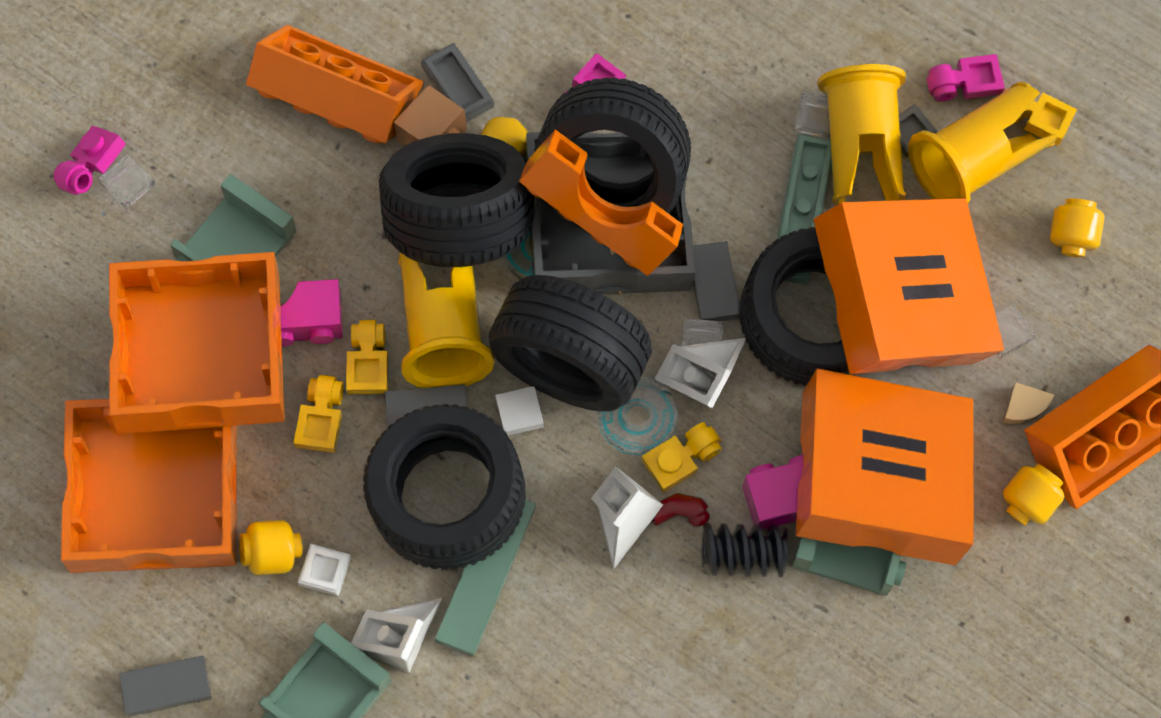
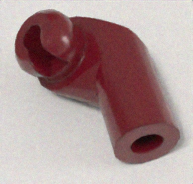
M676 493L660 501L663 506L651 521L657 526L679 515L688 517V521L692 526L699 527L710 519V514L706 510L708 504L700 497Z

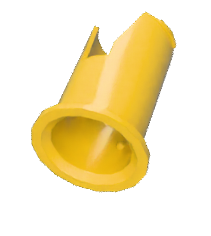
M883 64L851 65L833 69L822 74L817 79L818 90L828 95L834 187L832 201L835 205L845 202V197L851 195L859 153L867 152L873 153V166L885 200L897 201L906 199V192H904L897 99V89L906 83V74L899 67Z
M1020 81L1013 84L1012 88L940 131L932 133L923 130L912 135L908 143L910 163L915 176L931 199L966 198L967 204H969L971 193L1043 149L1055 145L1054 142L1058 137L1056 134L1037 139L1030 133L1008 139L1003 131L1016 122L1040 92L1029 83Z
M399 253L398 264L401 267L409 353L403 358L401 364V373L405 380L420 388L465 384L466 387L483 380L492 371L495 360L491 349L482 344L473 266L452 267L450 275L452 287L427 290L426 278L419 262Z

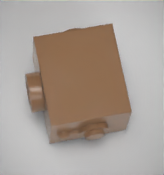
M430 85L393 122L397 142L403 146L427 137L449 133H464L467 130L465 110Z

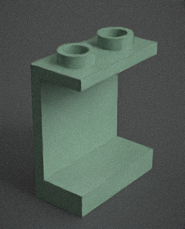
M229 174L220 185L224 195L221 203L185 245L177 239H174L170 244L176 258L175 261H198L214 256L274 252L276 257L294 236L296 228L293 216L232 174Z
M800 537L792 568L887 596L893 585H901L907 562L900 561L901 555L877 547H852Z

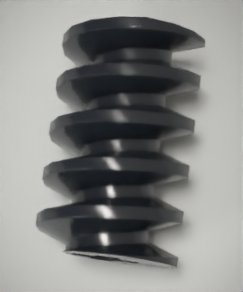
M704 523L701 549L702 568L704 564H709L712 576H717L721 564H725L729 576L734 575L737 565H742L746 577H750L754 565L759 566L762 577L767 576L771 565H775L778 577L784 576L788 557L786 527L781 536L777 525L771 524L766 536H764L761 525L754 524L748 536L744 525L737 524L733 535H731L728 525L721 523L717 534L714 535L711 524Z

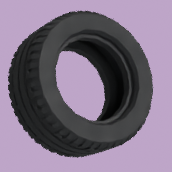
M607 77L593 79L592 81L588 80L583 82V84L575 85V87H571L567 90V93H563L550 108L541 128L534 152L555 129L570 141H574L587 132L598 130L623 133L637 141L647 152L653 166V171L639 181L618 184L603 181L588 173L585 169L586 179L590 187L600 198L611 204L622 207H636L652 201L669 214L678 202L684 186L691 159V140L682 116L673 105H670L669 100L664 98L663 95L633 80ZM548 204L552 209L555 210V212H556L558 215L561 216V214L559 213V211H558L557 209H555L553 206H551L550 204ZM567 220L568 222H570L571 224L575 225L576 227L581 228V227H580L579 225H577L575 222Z
M472 133L435 135L402 147L391 156L382 169L379 178L382 224L386 238L400 253L411 260L439 267L481 265L509 254L523 242L533 225V195L527 190L526 186L519 182L527 160L513 146L500 139Z
M809 227L807 230L805 228L799 229L797 232L794 230L789 235L781 236L780 239H776L771 245L767 246L765 251H762L759 258H757L741 295L740 324L742 325V334H745V341L749 343L750 351L754 352V356L760 359V363L763 366L768 367L767 370L770 372L774 371L775 375L779 378L781 376L784 380H791L797 385L800 383L802 386H807L816 369L856 376V374L849 373L842 340L819 344L802 339L787 328L778 313L776 292L783 281L798 273L819 272L826 274L814 227Z
M531 275L514 283L488 334L492 354L504 368L531 387L534 386L536 390L554 399L576 407L599 412L614 411L629 402L652 354L649 333L644 325L624 307L584 285L549 275Z
M436 404L432 407L425 406L422 410L416 409L412 413L408 412L404 415V418H398L394 424L391 423L387 427L388 430H384L380 434L381 437L377 438L375 446L371 448V454L367 457V465H365V474L363 475V491L367 508L377 529L388 545L397 554L402 555L404 559L411 560L416 565L421 564L422 567H431V569L435 570L441 568V570H448V568L454 570L458 569V567H468V564L475 565L478 561L481 560L482 562L487 559L486 556L495 554L494 551L500 550L503 546L502 544L509 540V536L513 535L515 527L520 523L519 518H522V510L525 506L524 499H526L525 481L520 460L511 439L508 438L507 433L502 430V427L495 424L492 418H487V415L478 413L475 409L470 410L469 407H459V405L455 404L449 406V404H443L442 406ZM445 451L467 453L481 461L490 475L487 493L478 507L463 519L446 524L428 523L409 514L403 507L402 493L405 480L414 466L428 456Z

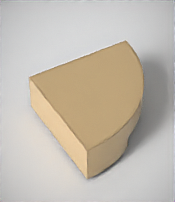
M1015 382L1003 423L1021 424L1035 419L1045 412L1052 402L1054 394Z

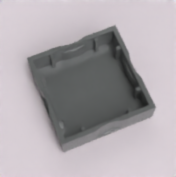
M540 132L526 133V160L534 154ZM587 132L572 141L588 153L585 162L586 171L603 181L618 184L636 182L653 171V166L647 152L637 141L623 133L598 134ZM687 175L678 202L669 213L683 224L678 247L649 276L637 268H632L626 264L617 253L611 255L609 247L596 242L587 231L563 219L548 205L549 203L533 195L534 219L530 230L532 275H549L567 279L601 294L619 293V291H622V293L690 291L696 271L691 219L685 202Z

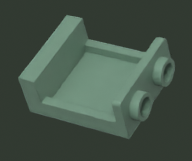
M323 622L314 632L313 637L315 641L269 697L263 696L259 700L258 704L265 711L261 718H363L392 680L389 672Z

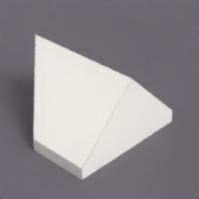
M746 338L686 346L673 344L655 380L708 408H713L736 363Z
M616 466L591 498L598 506L613 570L663 506L660 501Z
M442 598L383 611L366 609L351 644L367 656L409 673Z

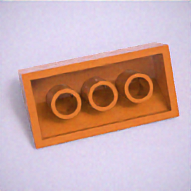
M285 25L257 42L246 82L247 86L257 89L258 93L265 98L280 99L292 104L295 110L301 113L319 115L326 118L330 125L355 130L362 133L364 139L374 143H387L396 135L393 122L418 97L424 84L423 80L290 25Z
M1147 345L1024 430L1035 461L1063 482L1060 488L1064 493V498L1074 509L1077 510L1161 451V350Z

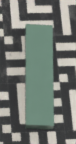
M798 133L777 239H780L785 234L789 235L794 230L797 232L803 228L806 230L809 227L815 228L813 219L822 214L831 169V140ZM811 272L798 273L785 281L808 285Z
M525 500L522 518H519L520 523L515 527L513 535L509 536V540L502 544L503 546L500 550L494 551L495 554L492 556H486L487 559L482 562L480 560L475 565L468 564V567H465L436 635V643L469 656H475L536 509V503Z

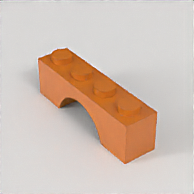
M555 129L527 160L519 182L526 186L532 195L542 198L557 209L562 217L575 222L587 231L596 242L606 245L621 256L626 264L637 268L649 276L678 247L683 224L652 201L641 206L622 207L600 198L592 190L586 179L585 162L588 153Z

